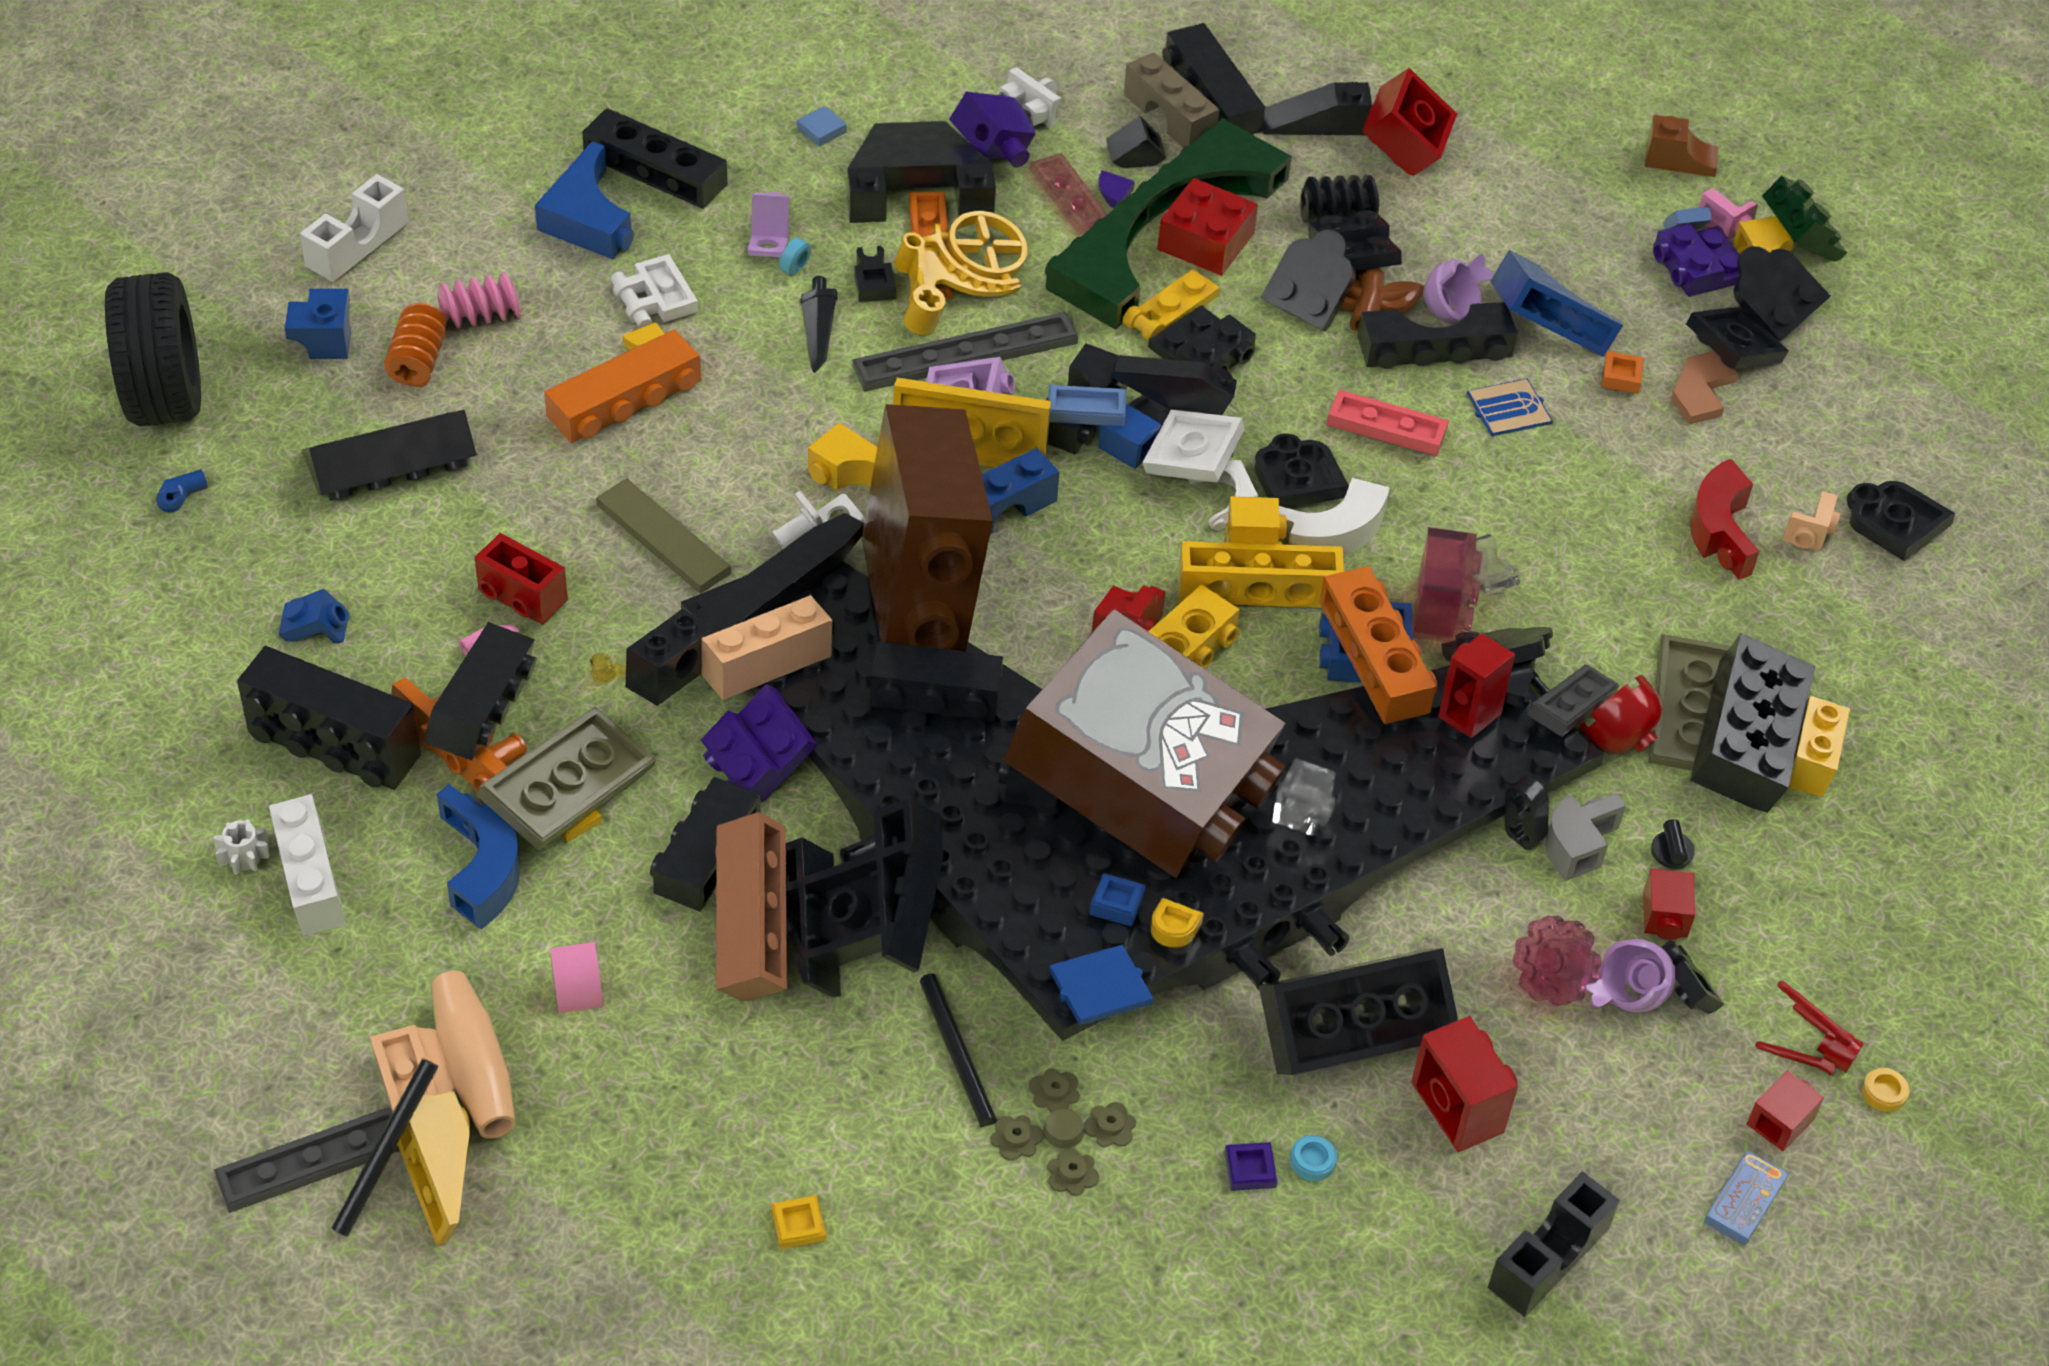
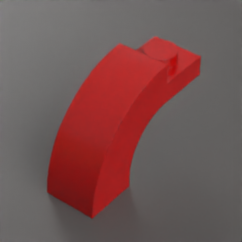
M1729 459L1714 467L1703 479L1692 510L1690 530L1694 544L1702 557L1705 558L1717 553L1721 566L1726 570L1730 569L1740 580L1752 575L1760 551L1732 518L1733 513L1746 508L1753 483L1736 463Z

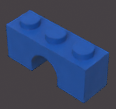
M1037 448L981 474L993 519L990 534L993 533L994 523L998 516L1012 505H1015L1026 517L1057 502L1059 470Z

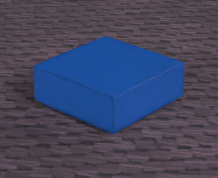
M1103 873L1090 903L1089 915L1132 927L1145 896L1146 885Z

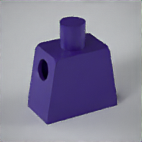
M966 91L949 118L951 123L985 157L1006 159L1015 168L1023 166L1029 160L1030 153L1027 151V148L1035 137V130L1017 99L1009 96Z

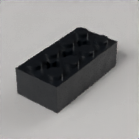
M1740 633L1719 661L1690 781L1752 809L1768 813L1790 785L1815 666Z
M266 645L237 679L248 732L259 742H275L285 746L290 753L299 758L310 756L322 761L327 768L334 772L341 773L345 770L359 776L364 783L371 787L378 788L382 785L394 791L421 755L414 705L411 702Z
M1443 948L1423 949L1259 985L1277 1074L1295 1075L1419 1047L1424 1034L1458 1021ZM1400 995H1404L1406 1004H1402L1399 1008L1398 998H1400ZM1358 1004H1363L1364 1013L1358 1015L1357 1018L1355 1008L1358 1007ZM1315 1014H1321L1322 1022L1314 1027L1313 1017H1315Z

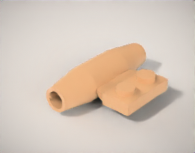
M457 970L444 972L435 977L431 982L436 1029L420 1028L411 1025L370 1037L371 1047L391 1111L393 1113L421 1059L424 1058L439 1067L423 1097L454 1091L457 1093L482 1137L492 1139L504 1136L515 1127L516 1121L510 1076L491 1019L466 975Z

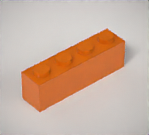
M673 329L544 391L546 416L571 443L582 438H591L600 429L614 422H624L633 413L647 406H657L666 397L680 390L687 391L693 388L701 380L700 355Z

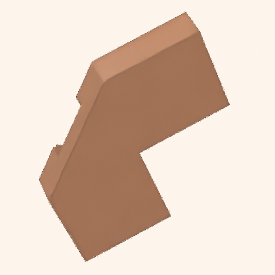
M1715 351L1688 357L1673 390L1671 400L1688 424L1720 417L1723 414L1724 407L1711 389L1737 382L1739 374L1736 369L1726 366Z

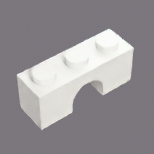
M376 174L351 193L353 207L345 223L325 213L299 234L305 267L331 282L341 277L409 223L405 189Z
M312 794L269 805L293 909L302 935L346 926L347 923L339 891L329 861L330 855L322 823Z

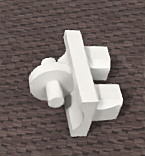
M1017 67L1009 70L1007 84L998 89V95L1015 97L1032 126L1043 123L1048 128H1051L1057 124L1055 114L1061 98L1056 95V82L1050 78H1044L1037 82Z

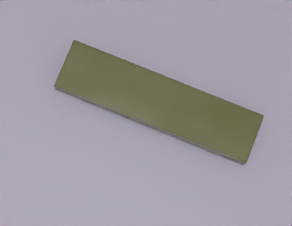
M624 479L596 497L597 506L698 593H703L731 574V566L629 479Z

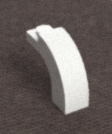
M1352 478L1343 501L1330 510L1306 513L1279 506V514L1286 515L1287 527L1285 539H1278V542H1282L1285 545L1342 546L1343 556L1355 552L1367 544L1379 530L1386 511L1390 487Z

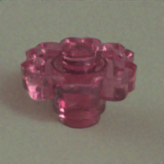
M1545 916L1541 920L1529 923L1528 936L1520 937L1516 940L1513 956V965L1522 971L1519 979L1520 987L1528 992L1534 1001L1549 1000L1554 1006H1565L1584 999L1586 995L1585 985H1592L1598 981V969L1601 965L1600 955L1591 950L1595 941L1593 933L1585 929V926L1580 921H1564L1560 916Z

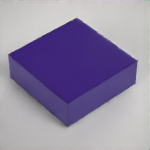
M1271 1142L1225 1145L1224 1152L1231 1191L1277 1188L1278 1181Z

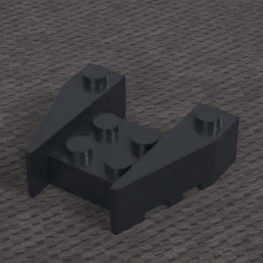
M912 798L874 811L876 852L834 866L833 853L803 837L786 843V935L791 937L797 955L794 957L804 984L831 997H841L839 966L881 951L882 957L913 973L919 971L943 860L941 815Z

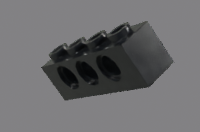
M606 108L582 131L583 151L592 141L605 146L607 167L699 208L704 209L728 185L726 159L609 108Z

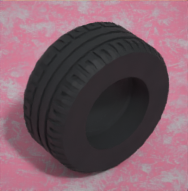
M169 272L157 273L156 275L151 273L144 274L143 276L134 275L116 278L106 287L105 325L112 375L124 416L127 421L140 427L150 426L151 424L160 425L176 423L177 421H190L200 412L201 378L191 311L180 278Z

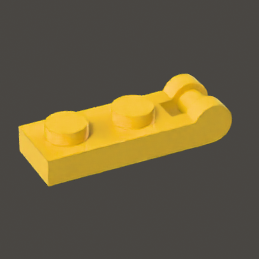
M1192 269L1139 307H1130L1123 317V324L1131 330L1138 329L1142 332V337L1149 342V339L1199 306L1202 305L1204 307L1218 297L1220 287Z

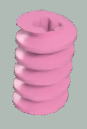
M505 272L499 274L498 284L495 283L491 275H486L483 287H481L475 277L469 279L467 290L460 280L454 282L453 292L450 291L445 282L439 285V310L447 318L445 331L448 320H452L456 328L461 329L463 317H467L472 327L477 324L479 314H482L487 324H491L493 312H497L501 320L506 321L508 309H512L517 319L521 318L515 284L511 282Z

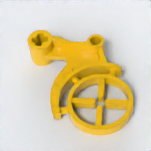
M973 211L959 216L951 225L949 233L942 232L941 225L936 223L933 225L931 235L922 237L917 233H906L894 260V267L899 272L908 274L911 284L909 305L903 317L906 328L912 333L922 336L929 335L935 330L945 306V297L935 287L937 284L947 285L957 291L982 297L1005 296L1019 291L1021 288L1019 279H1012L1011 277L1019 272L1027 256V243L1021 231L1012 222L1000 215L986 211ZM968 225H975L978 239H955V233L959 229ZM987 226H990L1004 233L1010 240H994L992 246L987 247L984 254L986 267L971 261L962 252L979 253L981 247L986 246L990 234ZM995 253L1018 254V261L1011 266L999 268Z

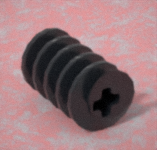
M1365 174L1361 180L1356 175H1350L1347 181L1344 176L1337 175L1333 182L1328 176H1322L1319 182L1315 177L1309 176L1306 178L1301 190L1300 212L1304 223L1308 222L1310 212H1314L1316 221L1323 217L1324 212H1328L1329 215H1337L1338 211H1342L1343 217H1350L1352 211L1370 210L1376 213L1379 212L1377 185L1372 175Z

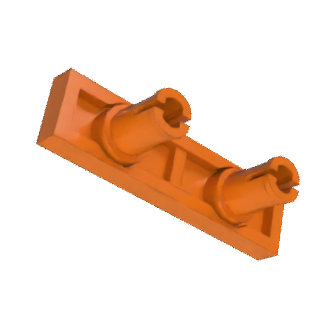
M406 677L392 684L391 695L411 702L414 705L420 743L426 749H432L441 757L453 773L460 774L473 786L476 793L483 783L526 754V743L516 733H512L504 740L488 748L481 746L472 761L423 743L431 710L439 697L434 700L430 699Z

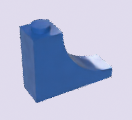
M592 141L535 204V216L538 231L614 259L621 250H627L630 247L634 232L631 229L630 212L619 208L609 201L598 187L601 177L606 172L605 146Z
M1511 250L1507 252L1490 281L1509 310L1603 357L1623 326L1620 320L1594 307L1565 288L1539 264Z

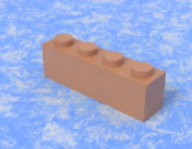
M757 812L718 825L717 845L715 848L717 858V885L715 888L717 899V926L715 928L716 989L740 1001H751L787 990L786 830L784 825Z

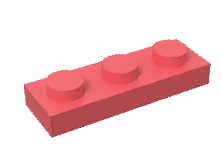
M1338 390L1327 420V426L1437 456L1449 423L1447 419L1343 390Z

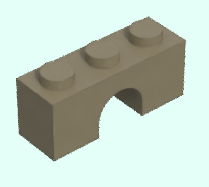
M1155 52L1126 64L1124 95L1144 113L1161 107L1167 120V134L1183 148L1187 145L1190 146L1207 128L1213 127L1218 122L1219 109Z

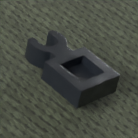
M877 246V254L875 256H866L863 253V248L858 247L856 250L857 265H854V278L859 302L896 299V285L892 264L884 263V248Z
M1670 939L1661 946L1670 956L1675 967V979L1679 983L1675 991L1690 1009L1696 1006L1710 1014L1724 1005L1702 971L1695 967L1691 957L1682 945L1677 946Z

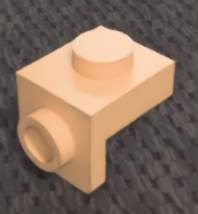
M1822 491L1813 517L1792 512L1782 540L1793 543L1801 549L1811 548L1821 551L1826 534L1834 535L1839 521L1840 513L1833 511L1838 495Z

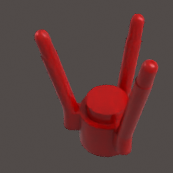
M1779 981L1777 984L1778 988L1796 1003L1793 1005V1009L1825 1034L1817 1049L1824 1057L1821 1059L1762 1041L1756 1042V1048L1819 1068L1830 1076L1835 1068L1847 1073L1864 1042L1842 1029L1786 982Z

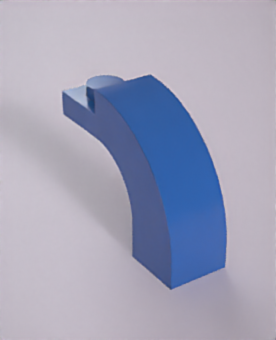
M448 784L437 793L440 818L468 838L478 848L474 859L447 882L450 906L482 930L504 910L517 888L520 878L516 830L487 804L484 803L480 806L472 795L468 793L462 794Z

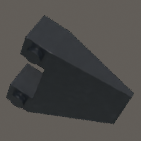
M946 121L875 123L847 168V202L850 223L886 222V189L954 186L958 217L973 211H986L995 214L996 184L992 162Z

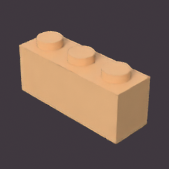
M810 595L701 638L702 676L720 698L725 700L831 657L832 619Z

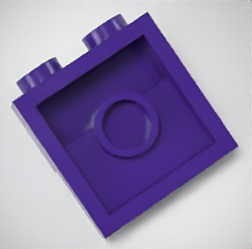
M1688 223L1658 231L1656 241L1653 244V255L1658 263H1663L1669 270L1673 284L1677 287L1680 286L1688 297L1734 286L1741 278L1737 270V260L1740 254L1719 226L1695 231L1692 225Z
M767 684L738 714L728 710L701 739V742L707 748V751L703 754L705 761L716 771H723L728 777L727 782L760 794V803L766 801L818 745L776 688Z

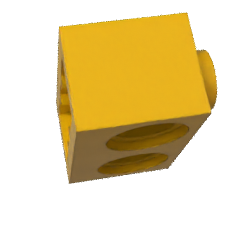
M1809 696L1789 788L1820 797L1824 796L1838 770L1850 708Z

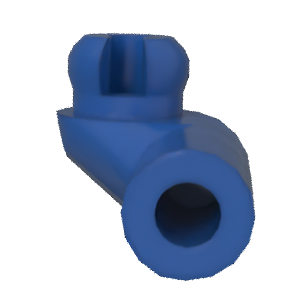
M202 469L165 480L157 494L156 501L158 507L164 512H175L182 507L189 493L208 488Z

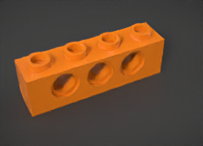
M1370 566L1324 576L1319 604L1383 723L1388 724L1430 713L1434 695L1438 691L1436 677L1431 670H1427L1421 659L1418 644L1415 640H1410L1405 631L1400 612L1394 610L1390 604L1384 583L1381 580H1377Z

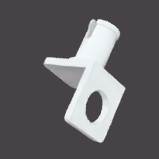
M798 491L795 493V496L802 507L799 509L800 514L777 530L772 531V534L778 544L784 549L813 527L828 521L829 516L838 509L847 510L849 515L862 522L865 519L846 494L839 495L816 511L802 492Z

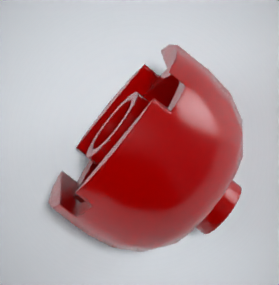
M1643 675L1635 678L1639 684L1635 689L1632 690L1626 684L1594 710L1591 716L1596 721L1590 727L1584 721L1580 724L1579 730L1598 749L1609 754H1623L1634 748L1638 753H1641L1658 738L1653 731L1662 721L1663 707L1659 695Z

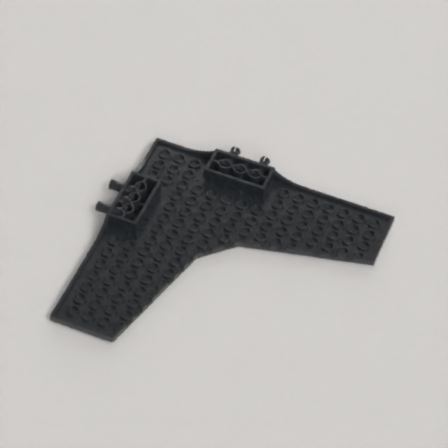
M841 561L792 601L795 602L811 595L832 619L831 657L749 689L755 696L765 684L776 688L818 744L808 757L820 769L841 798L859 831V839L861 840L840 849L842 863L876 852L875 810L912 798L941 815L943 860L930 919L956 948L965 945L973 949L1000 971L1062 1041L1107 1018L1079 1025L1067 1002L1060 1000V990L1049 972L1050 965L1123 945L1135 967L1142 969V979L1152 996L1188 985H1199L1204 991L1240 971L1259 990V985H1263V982L1265 984L1277 982L1281 976V972L1266 958L1308 936L1313 937L1329 956H1334L1336 951L1338 953L1341 952L1348 944L1350 938L1336 922L1341 919V914L1373 886L1397 870L1504 816L1506 790L1522 777L1529 776L1534 778L1549 793L1601 766L1604 753L1575 727L1561 737L1528 716L1527 714L1532 703L1540 698L1531 688H1529L1523 707L1504 702L1501 715L1474 737L1469 738L1438 717L1449 666L1431 670L1436 677L1438 691L1434 695L1430 713L1388 724L1383 723L1364 686L1266 708L1265 710L1286 723L1269 753L1270 756L1286 766L1284 773L1259 809L1254 808L1241 798L1234 804L1231 809L1245 817L1246 820L1233 842L1217 862L1198 850L1179 876L1175 878L1060 799H1057L1056 809L1004 802L1006 785L998 783L1001 759L1005 757L1026 707L1042 690L1006 665H1002L1001 688L995 721L869 706L871 672L877 643L881 639L869 577L844 561ZM743 577L682 601L681 609L691 614L695 613ZM968 642L966 652L987 654ZM1103 873L1146 885L1145 896L1132 927L1089 915L1090 903ZM1162 898L1204 913L1202 925L1189 944L1173 948L1164 946L1153 938L1151 934L1152 916Z

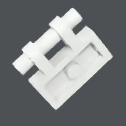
M669 254L634 264L635 275L626 278L623 272H616L611 276V282L614 285L613 292L620 302H624L626 305L625 312L632 323H636L639 328L652 324L650 315L656 313L659 314L663 322H667L698 312V300ZM646 292L647 297L638 298V293Z

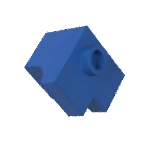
M310 288L308 302H288L284 328L286 339L297 341L305 346L309 359H348L351 339L349 290Z

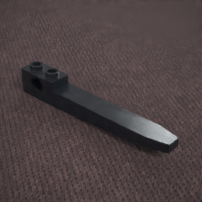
M843 513L817 525L695 613L691 614L684 609L678 611L626 649L625 687L656 706L663 703L702 674L701 638L791 603L845 559L863 536L864 523L847 513Z

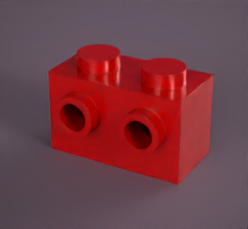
M499 533L474 557L478 590L487 598L496 599L511 607L522 617H529L543 625L568 600L565 567L502 533Z
M1483 633L1468 644H1461L1453 656H1451L1438 717L1469 738L1474 737L1499 717L1502 713L1515 653Z

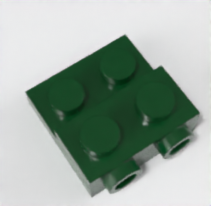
M1781 175L1762 195L1763 199L1796 244L1832 261L1841 260L1847 254V251L1839 242L1842 238L1840 233L1828 221L1831 218L1829 212L1812 199L1811 196L1814 192L1804 181L1798 179L1795 182Z

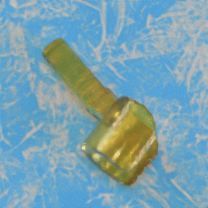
M597 653L590 657L591 674L595 682L604 684L612 681L614 677L626 675V665L612 664L608 654Z

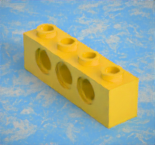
M1182 541L1178 566L1179 603L1202 584L1233 605L1322 608L1319 601L1324 576L1344 572L1342 546Z
M1201 584L1148 632L1206 669L1212 661L1214 653L1221 646L1228 648L1236 640L1239 634L1237 624L1240 609Z

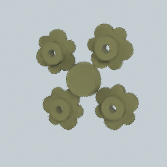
M1049 1068L1044 1072V1076H1035L1029 1082V1090L1035 1095L1033 1098L1034 1104L1040 1108L1047 1106L1048 1110L1052 1112L1048 1116L1043 1130L1039 1126L1031 1125L1030 1119L1025 1115H1020L1015 1119L1010 1116H1002L995 1122L996 1132L991 1135L990 1141L992 1145L1000 1147V1154L1006 1160H1016L1021 1154L1025 1157L1033 1156L1036 1153L1035 1145L1041 1143L1044 1136L1050 1144L1059 1148H1065L1059 1153L1058 1159H1051L1047 1164L1048 1171L1052 1173L1049 1177V1185L1055 1191L1061 1192L1068 1189L1070 1194L1078 1196L1083 1193L1084 1187L1091 1188L1097 1185L1099 1173L1093 1168V1157L1090 1155L1081 1156L1077 1150L1070 1147L1077 1145L1082 1140L1084 1131L1091 1137H1097V1143L1102 1147H1108L1112 1143L1117 1146H1126L1132 1141L1133 1134L1131 1130L1136 1127V1119L1131 1115H1127V1109L1122 1103L1112 1102L1106 1108L1100 1105L1094 1106L1091 1110L1092 1117L1088 1118L1083 1126L1081 1117L1076 1112L1068 1109L1069 1103H1077L1080 1099L1079 1092L1075 1090L1078 1087V1078L1073 1073L1064 1072L1060 1074L1058 1070Z

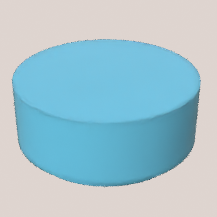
M799 237L791 240L780 257L779 269L790 276L795 275L808 262L811 255V245Z
M1308 1135L1295 1142L1291 1151L1290 1163L1297 1175L1306 1180L1320 1181L1333 1173L1337 1162V1152L1330 1141L1321 1136Z

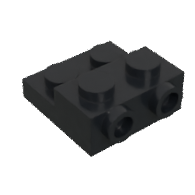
M1359 211L1350 217L1343 218L1337 215H1326L1317 221L1308 222V239L1310 240L1323 230H1334L1342 235L1347 245L1345 257L1353 264L1355 271L1402 265V251L1389 239V224L1374 211Z
M1201 305L1151 337L1148 348L1163 359L1205 362L1212 367L1219 366L1228 371L1236 364H1245L1252 358L1255 353L1256 333L1230 314L1223 319H1219Z

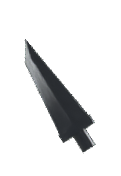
M815 276L812 279V291L801 295L810 364L813 373H816L826 362L835 304L838 300L837 290L827 289V279L823 276Z

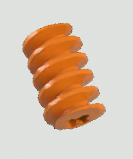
M417 302L408 305L402 310L384 360L385 370L395 382L412 387H424L429 383L431 373L438 358V352L446 334L447 318L436 307L427 303Z

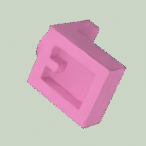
M1711 188L1702 194L1699 207L1710 208L1712 220L1705 226L1708 228L1719 226L1728 240L1735 237L1740 221L1754 220L1758 204L1750 201L1741 207H1737L1714 188Z

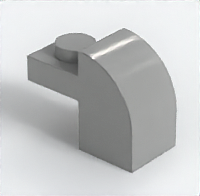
M1617 793L1603 799H1592L1582 807L1573 795H1570L1560 801L1554 809L1545 840V847L1550 861L1565 881L1602 867L1608 843L1602 835L1619 829L1626 807Z

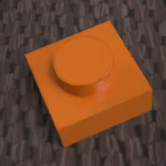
M1607 351L1601 387L1638 394L1642 380L1644 357Z

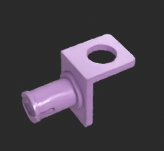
M775 191L769 193L755 192L752 196V232L748 246V255L780 258L788 243L789 196ZM764 244H770V245H774V246H776V247H775V248H761V247H759V246H760V245H764Z

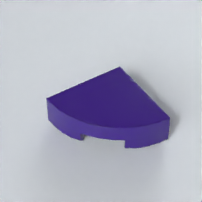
M1102 170L1099 175L1098 188L1106 203L1115 208L1120 200H1125L1131 195L1134 190L1135 181Z

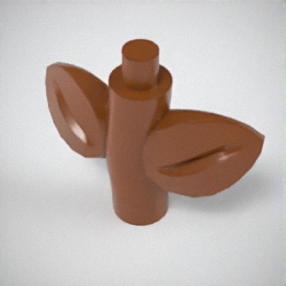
M1381 268L1360 270L1358 280L1355 279L1339 310L1353 312L1350 328L1352 331H1358L1361 312L1398 309L1402 314H1405L1421 298L1424 285L1412 281H1397L1384 285L1385 275Z

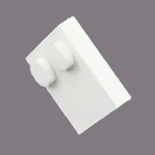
M1171 410L1143 461L1146 474L1217 483L1245 430L1243 419Z

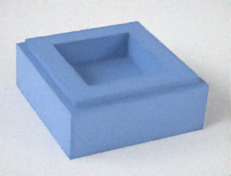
M826 106L797 119V129L817 146H821L847 132V124Z
M1699 207L1676 210L1663 221L1664 228L1668 229L1690 223L1694 229H1700L1712 220L1710 208Z

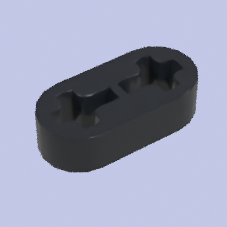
M1527 776L1522 777L1506 790L1505 830L1507 835L1525 850H1531L1548 834L1549 798L1544 787L1534 778Z

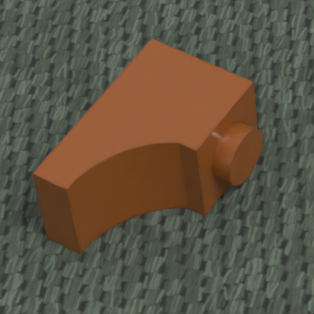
M1654 114L1646 143L1645 167L1715 177L1718 146L1705 143L1694 136L1689 129V119Z

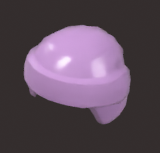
M1479 254L1468 265L1460 260L1453 259L1438 264L1432 270L1425 283L1423 294L1424 301L1434 316L1449 324L1458 323L1468 314L1470 304L1482 303L1478 283L1479 281L1492 279L1490 268L1483 267L1485 264L1483 254ZM1452 305H1453V306L1455 307V309H1456L1455 312L1452 311V309H1451Z
M1642 939L1618 941L1610 946L1600 967L1599 979L1585 977L1582 988L1584 991L1592 994L1590 1002L1595 1008L1605 1004H1613L1633 1013L1650 1012L1659 1008L1671 996L1675 985V967L1667 952L1657 944ZM1630 984L1634 991L1640 993V999L1631 998L1625 991V985Z

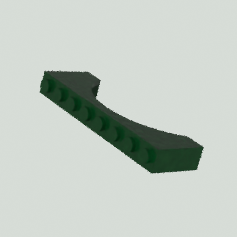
M1222 118L1213 127L1207 128L1190 146H1185L1180 154L1171 162L1162 165L1153 177L1147 182H1142L1125 200H1120L1115 208L1105 217L1097 219L1087 232L1081 237H1076L1058 256H1053L1045 268V289L1116 330L1123 324L1122 320L1126 311L1132 306L1138 307L1140 285L1129 266L1127 252L1133 239L1148 222L1168 210L1193 178L1235 195L1268 198L1288 181L1292 156Z

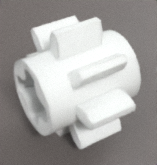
M250 819L226 823L222 835H216L213 838L219 867L229 864L233 869L234 875H237L240 870L251 869L256 872L258 871L257 864L260 859L270 858L266 829L262 827L255 830L254 826L250 823Z

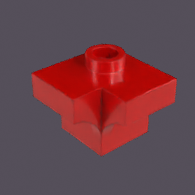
M1113 585L1094 610L1092 633L1113 609L1149 631L1163 616L1166 591L1152 585L1150 587L1143 585L1138 592H1128Z

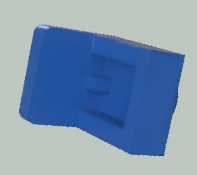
M321 589L285 603L278 635L285 641L295 642L323 632L333 643H341L345 639L349 612L328 591Z

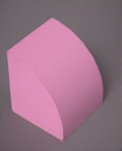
M595 942L550 948L558 1013L603 1007Z

